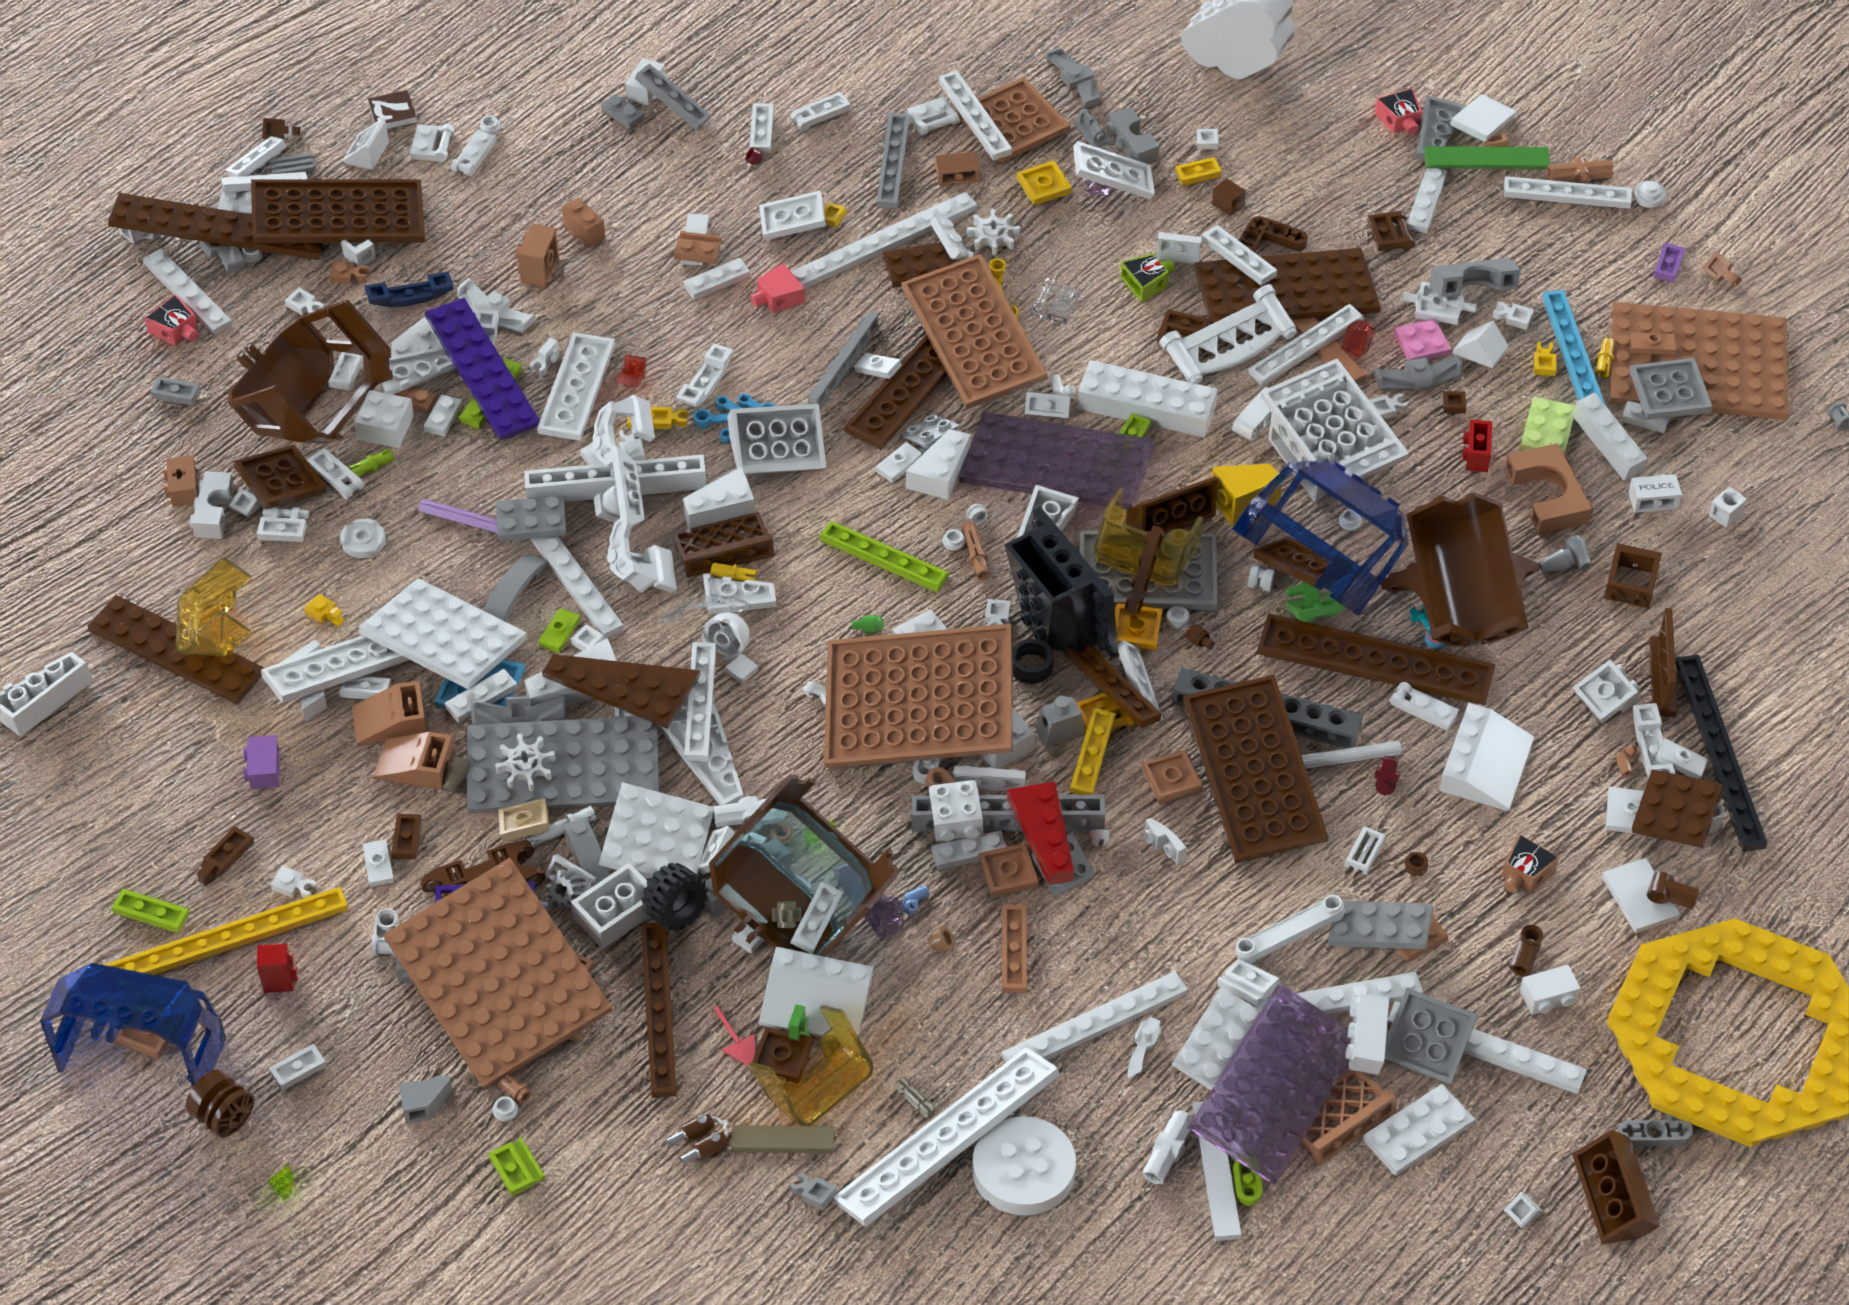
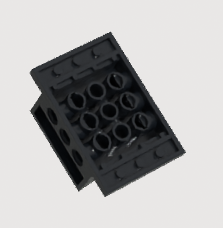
M1041 506L1033 509L1032 526L1034 530L1004 544L1022 613L1021 620L1023 624L1032 629L1036 639L1044 641L1051 649L1064 651L1065 648H1072L1075 652L1085 650L1087 645L1093 646L1097 644L1100 650H1105L1110 658L1117 655L1118 644L1112 591Z

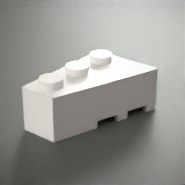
M949 429L906 471V489L948 500L970 454V434Z

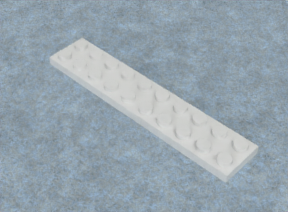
M1026 1047L833 1197L836 1205L867 1227L1060 1076L1058 1068Z

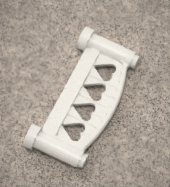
M1268 284L1259 288L1254 293L1253 297L1256 303L1183 339L1178 331H1171L1164 335L1159 343L1164 351L1169 352L1187 382L1199 384L1203 380V374L1221 371L1241 364L1262 352L1278 337L1283 336L1286 339H1290L1296 335L1297 331L1296 326L1276 298V291L1272 285ZM1257 319L1270 325L1272 329L1264 331L1262 335H1257L1255 333V320ZM1236 329L1252 335L1253 339L1250 341L1246 340L1244 344H1238L1236 342ZM1218 338L1233 344L1234 349L1227 350L1224 354L1218 353ZM1199 347L1215 354L1216 357L1208 359L1206 363L1199 362Z

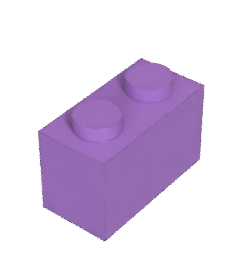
M276 735L247 737V747L243 748L244 760L248 761V766L243 767L245 781L249 780L251 789L280 787L279 745Z

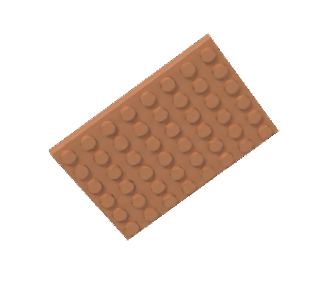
M1622 302L1612 303L1611 338L1614 339L1615 346L1612 353L1614 360H1612L1610 366L1609 403L1626 405L1627 401L1641 404L1629 372L1630 365L1695 358L1713 406L1711 413L1787 420L1788 358L1786 317ZM1631 332L1675 334V355L1631 353L1630 334Z
M1012 624L828 640L824 765L826 768L1013 752Z
M508 858L383 934L385 941L483 1090L491 1087L502 1078H505V1075L512 1074L613 1011L612 1006L511 858Z

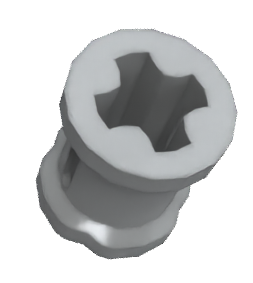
M1837 402L1827 410L1828 416L1835 420L1839 431L1849 429V413L1844 402Z

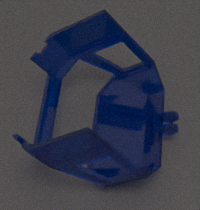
M1327 460L1288 462L1281 472L1249 503L1232 530L1256 546L1271 524L1289 534L1329 562V565L1314 587L1320 591L1326 588L1332 592L1330 595L1332 599L1359 616L1409 544L1404 513L1398 509L1400 504L1390 497L1387 500L1383 499L1381 491L1369 485L1354 473L1351 477L1344 473L1346 468L1336 461L1334 464ZM1294 471L1296 477L1278 503L1272 506L1267 502V499L1288 475ZM1303 478L1389 535L1382 545L1361 566L1281 512ZM1396 541L1400 543L1379 575L1376 577L1370 573L1371 569Z
M96 963L85 965L59 978L40 1019L56 1068L60 1073H63L83 1025L88 1020L94 1023L90 1033L93 1040H98L104 1027H109L106 1033V1042L113 1043L119 1031L128 1028L156 1034L182 1052L188 1072L187 1080L191 1082L192 1088L203 1075L214 1070L226 1040L222 1020L208 996L203 991L193 990L187 981ZM198 999L204 1001L206 1011H204ZM63 1015L55 1033L51 1020ZM199 1023L206 1031L196 1056L193 1058L190 1043Z

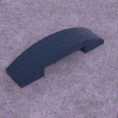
M447 271L427 275L428 281L389 288H387L385 282L364 285L369 304L384 307H404L434 300L453 290L454 286Z

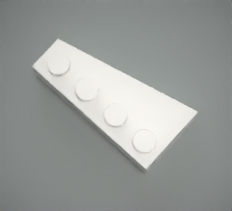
M1035 485L1017 538L1034 530L1032 526V510L1039 506L1062 532L1075 515L1079 498Z
M608 638L573 655L575 657L616 661ZM542 672L524 680L526 695L530 696L531 705L562 695L566 696V706L592 699L590 696L542 677Z
M73 652L45 665V670L39 673L32 672L24 676L25 680L14 686L10 683L2 687L4 691L0 692V722L21 737L91 684L93 678L87 663Z

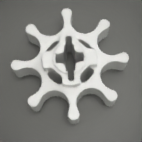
M994 209L990 210V217L988 219H982L975 214L973 216V225L977 227H967V238H978L975 239L974 249L979 250L982 246H990L992 248V255L997 254V247L1000 245H1005L1010 250L1014 249V239L1010 237H1020V226H1010L1012 225L1013 215L1008 214L1005 218L1000 219L995 216Z
M518 734L517 740L519 745L516 748L509 749L503 744L500 745L501 755L507 756L508 760L503 763H496V771L498 774L504 771L512 773L507 779L509 788H513L518 780H526L529 791H533L534 784L532 780L536 776H543L547 780H551V771L543 768V765L547 762H554L556 760L554 751L548 753H541L539 751L544 746L543 737L539 736L534 744L527 745L523 741V735Z

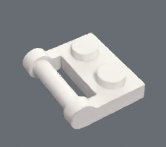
M945 97L907 109V115H910L911 122L921 136L949 124L956 125L960 123L957 112L953 111Z
M418 124L410 151V159L446 161L448 156L447 148L450 137L454 134V127L451 124H444L443 126ZM440 136L442 138L439 149L434 151L437 137Z

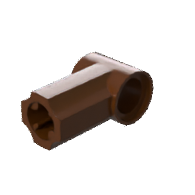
M1658 871L1652 876L1647 891V898L1656 904L1670 902L1693 910L1699 889L1676 882L1670 874Z
M1530 924L1521 930L1520 939L1509 969L1514 974L1522 977L1530 976L1543 939V932L1540 927Z

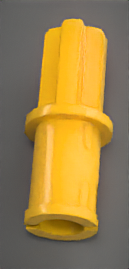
M1604 338L1602 340L1601 350L1597 354L1598 364L1595 374L1598 376L1600 373V378H1607L1610 374L1611 362L1614 360L1612 353L1615 346L1614 339Z
M713 563L711 575L721 578L723 576L731 577L732 581H755V577L747 575L756 576L757 570L737 567V564L731 566Z

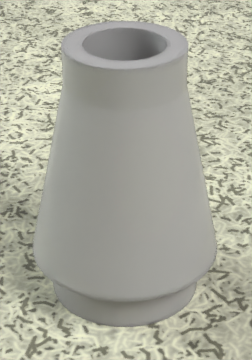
M1580 535L1567 539L1564 543L1565 549L1568 548L1570 550L1573 560L1579 569L1586 570L1591 567L1592 562L1585 539H1582Z
M1561 548L1543 560L1538 561L1542 574L1547 572L1569 570L1571 566H1574V560L1568 548L1564 550Z

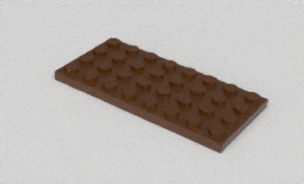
M251 179L252 243H341L343 240L349 243H363L366 240L372 243H425L421 179Z
M1362 248L1260 256L1277 269V276L1262 286L1227 259L1195 262L1194 264L1195 274L1210 325L1256 303L1253 297L1254 293L1259 288L1268 284L1272 285L1276 291V298L1291 320L1330 317L1348 304H1351L1361 314L1379 313L1381 308ZM1257 319L1255 320V324L1263 323Z
M1275 675L1184 695L1183 702L1235 864L1328 842L1329 837Z

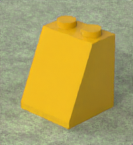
M1271 464L1216 466L1212 468L1211 478L1214 476L1218 478L1216 506L1232 527L1279 508L1283 478L1281 473L1276 471Z

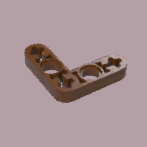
M1256 216L1250 220L1238 241L1254 253L1263 240L1295 251H1301L1307 247L1308 235L1297 228L1263 216ZM1276 231H1281V232H1283L1284 234L1281 235V236H1278V235H1275L1274 232H1276ZM1254 238L1256 241L1247 242L1245 239Z

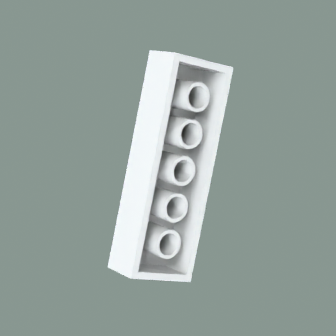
M1090 360L1078 390L1077 409L1127 420L1130 414L1134 413L1151 419V426L1205 438L1216 408L1217 389Z

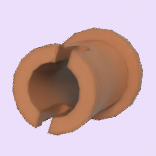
M510 1074L505 1075L508 1081L502 1078L499 1082V1087L512 1096L514 1102L526 1103L531 1096L529 1087L521 1085Z

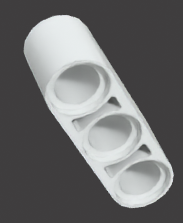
M1261 392L1239 414L1232 426V431L1250 441H1254L1271 422L1272 412L1262 400Z

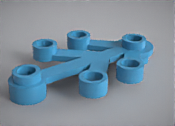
M748 394L738 396V405L729 401L726 396H719L716 399V407L721 411L776 406L770 402L760 404L751 399ZM699 409L693 415L694 424L699 429H706L710 424L728 422L727 416L729 413L711 415L708 410ZM729 427L720 432V440L725 444L731 443Z

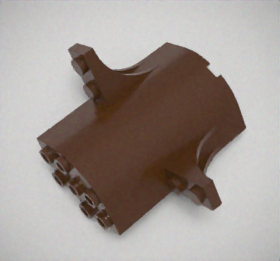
M1473 492L1467 494L1465 498L1459 501H1454L1446 496H1439L1434 498L1432 502L1426 505H1419L1415 507V510L1406 514L1416 563L1409 564L1406 569L1399 572H1392L1388 577L1380 580L1381 589L1392 593L1408 590L1414 591L1425 606L1433 640L1452 646H1470V643L1480 641L1481 645L1503 640L1529 629L1522 599V582L1524 578L1540 571L1539 564L1512 553L1502 503Z

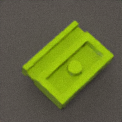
M522 1137L518 1138V1141L514 1143L510 1142L488 1153L492 1165L511 1197L534 1187L535 1183L539 1181H545L543 1172Z

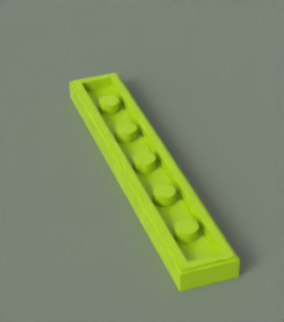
M833 521L829 522L819 536L821 542L937 593L949 578V572Z

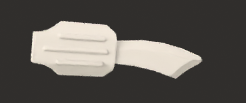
M1149 1017L1141 1022L1134 1037L1137 1047L1130 1059L1128 1067L1129 1079L1142 1072L1145 1052L1155 1045L1161 1032L1160 1020Z

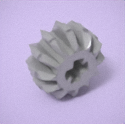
M559 870L557 875H552L550 877L552 884L546 885L550 889V893L546 897L553 898L551 905L558 906V909L561 911L572 910L571 901L585 892L583 888L586 887L587 883L581 882L583 875L575 874L574 870Z

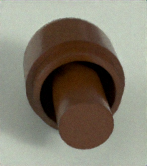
M1191 625L1186 630L1187 639L1195 646H1205L1209 650L1214 647L1215 642L1209 639L1210 635L1201 626Z

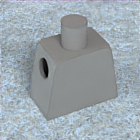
M1058 696L1055 702L1041 708L1036 733L1045 748L1086 734L1082 713L1073 697Z

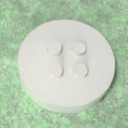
M1034 1117L1005 1119L980 1137L973 1153V1178L976 1188L982 1197L989 1201V1204L1003 1212L1023 1216L1044 1213L1059 1205L1068 1196L1074 1184L1076 1155L1073 1145L1064 1132L1045 1120Z

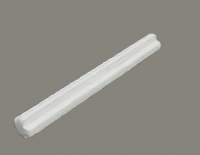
M1399 741L1301 756L1307 769L1380 758L1385 755H1400L1402 747Z

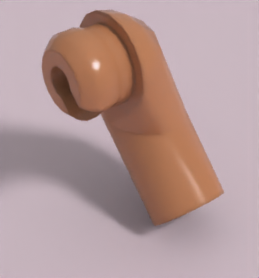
M1635 744L1625 746L1616 757L1622 777L1626 778L1633 775L1631 762L1639 753V749Z

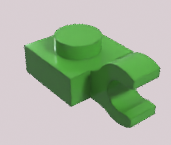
M796 1004L788 1024L789 1038L799 1040L800 1035L811 1036V1033L807 1030L809 1017H806L805 1006Z

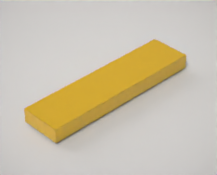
M1093 707L1069 792L1078 795H1093L1116 713Z

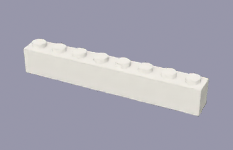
M704 454L635 461L637 463L641 495L699 490L707 486ZM606 464L524 471L527 498L563 495L564 502L592 500L596 495H604L609 488L616 485L614 467L607 466Z

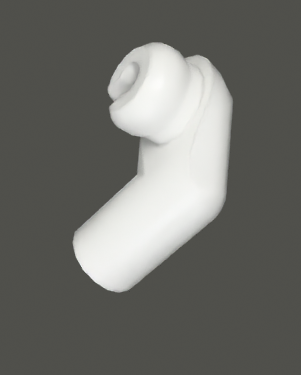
M1060 375L1050 377L1053 394L1071 396V399L1073 398V395L1076 393L1074 386H1062Z

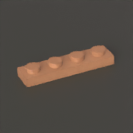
M1002 905V993H1027L1026 905Z

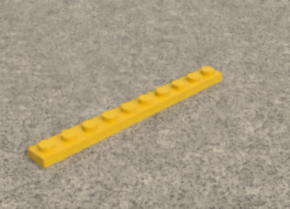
M341 886L103 964V968L110 989H114L348 911L349 909Z

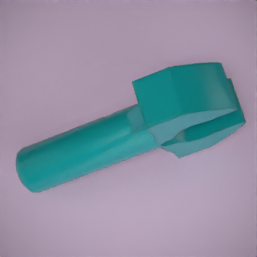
M1422 604V612L1417 611L1415 606H1413L1410 610L1411 622L1421 621L1428 633L1431 634L1424 604Z

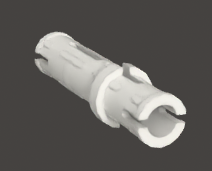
M588 806L574 814L568 813L565 815V818L549 824L550 831L540 835L526 836L525 839L532 843L533 847H536L564 834V824L587 817L588 822L597 820L596 816L593 815L595 812L591 806Z

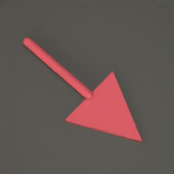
M715 1006L714 1010L736 1042L722 1049V1052L750 1067L756 1053L755 1034L740 1040L720 1008Z

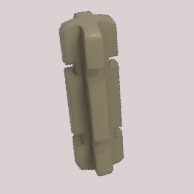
M901 1077L895 1083L896 1090L901 1094H905L904 1097L917 1110L920 1109V1113L925 1118H929L935 1113V1106L930 1101H926L927 1098L914 1085H910L911 1082L906 1077Z

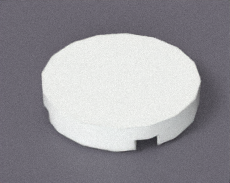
M371 519L352 521L353 524L349 526L347 524L340 534V543L344 552L356 558H368L376 555L383 549L386 543L385 530L378 522Z

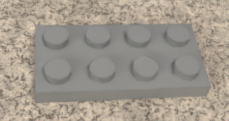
M1343 901L1345 908L1344 916L1340 921L1331 923L1328 936L1329 946L1426 950L1433 906L1427 903Z

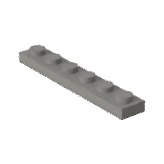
M889 113L876 201L878 208H898L910 115Z
M871 310L866 318H862L856 332H852L846 346H842L839 356L836 360H832L826 374L820 377L816 388L810 391L808 401L810 404H819V410L825 405L878 330L879 316L877 312Z

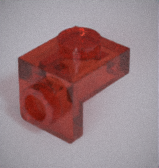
M626 354L624 357V367L617 374L616 383L623 384V386L628 388L638 387L645 378L647 359Z

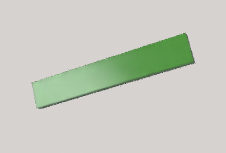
M1426 146L1424 149L1426 168L1547 169V166L1550 165L1548 147Z

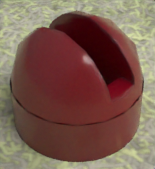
M751 147L745 157V161L752 165L760 164L763 160L762 152L755 147Z

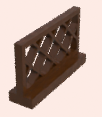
M759 512L672 533V538L683 562L687 577L711 572L713 563L734 566V564L740 565L774 556L772 536L770 533L768 534ZM757 521L754 527L746 525L748 522ZM728 527L735 528L732 532L724 530ZM741 530L749 532L746 537L738 533ZM704 533H713L710 538L703 536ZM719 535L727 538L724 542L716 540ZM691 538L689 543L680 541L679 539ZM697 541L705 543L703 547L694 545Z
M1665 608L1658 637L1650 636L1651 704L1657 703L1660 716L1676 717L1672 608Z

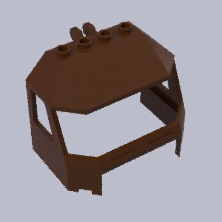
M349 300L339 302L301 316L280 332L262 353L254 345L247 344L245 351L251 358L245 353H240L237 360L248 370L229 391L228 404L256 435L300 443L322 444L345 439L338 432L365 401L369 390L373 391L378 384L393 379V372L390 370L389 365L391 348ZM329 317L350 341L327 340L311 322ZM333 351L362 355L364 383L326 429L319 433L303 415L329 385L328 381L334 370Z

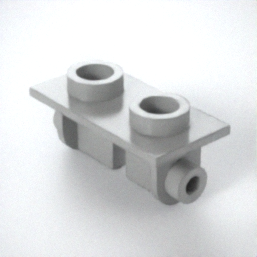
M1086 109L1080 110L1079 119L1073 121V123L1088 144L1099 147L1110 143L1111 140L1091 115V112Z

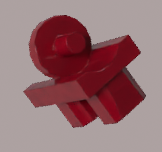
M1385 755L1382 767H1377L1374 777L1377 778L1375 787L1382 795H1390L1395 791L1396 782L1399 781L1401 771H1397L1399 758Z

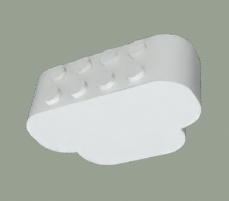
M1293 0L1206 1L1200 7L1201 10L1190 19V24L1181 35L1182 45L1187 53L1200 65L1205 67L1217 66L1225 75L1235 79L1246 78L1272 65L1285 46L1294 38L1296 28L1294 22L1289 17L1293 11L1294 2Z

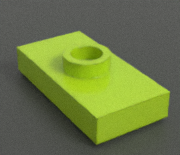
M559 608L538 640L539 646L560 653L581 621L580 615Z

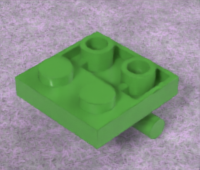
M1332 581L1325 583L1321 587H1312L1306 582H1301L1298 586L1286 588L1288 597L1302 594L1300 598L1286 601L1287 610L1300 621L1311 622L1319 616L1332 617L1336 616L1338 612L1345 611L1343 601L1332 592L1325 591L1319 593L1318 591L1333 587Z

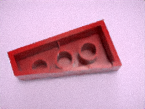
M1055 781L1007 789V802L1010 808H1012L1019 826H1021L1048 884L1053 885L1073 881L1074 868Z

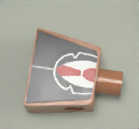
M1520 834L1504 863L1502 876L1507 879L1503 884L1505 889L1515 893L1521 887L1527 892H1533L1556 872L1559 857Z

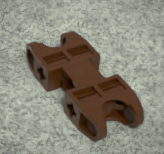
M518 841L487 850L488 861L466 869L462 860L438 867L421 879L420 886L424 892H434L435 894L436 886L465 885L508 858H511L526 882H534L535 887L544 881L546 875L541 867L522 866L526 859L534 854L535 850L529 841ZM443 893L444 895L442 896V898L446 897L451 893Z

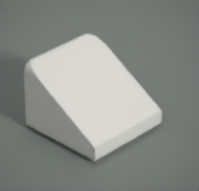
M324 692L312 693L301 697L305 722L310 721L328 709Z
M1522 1191L1504 1209L1521 1228H1524L1544 1212Z

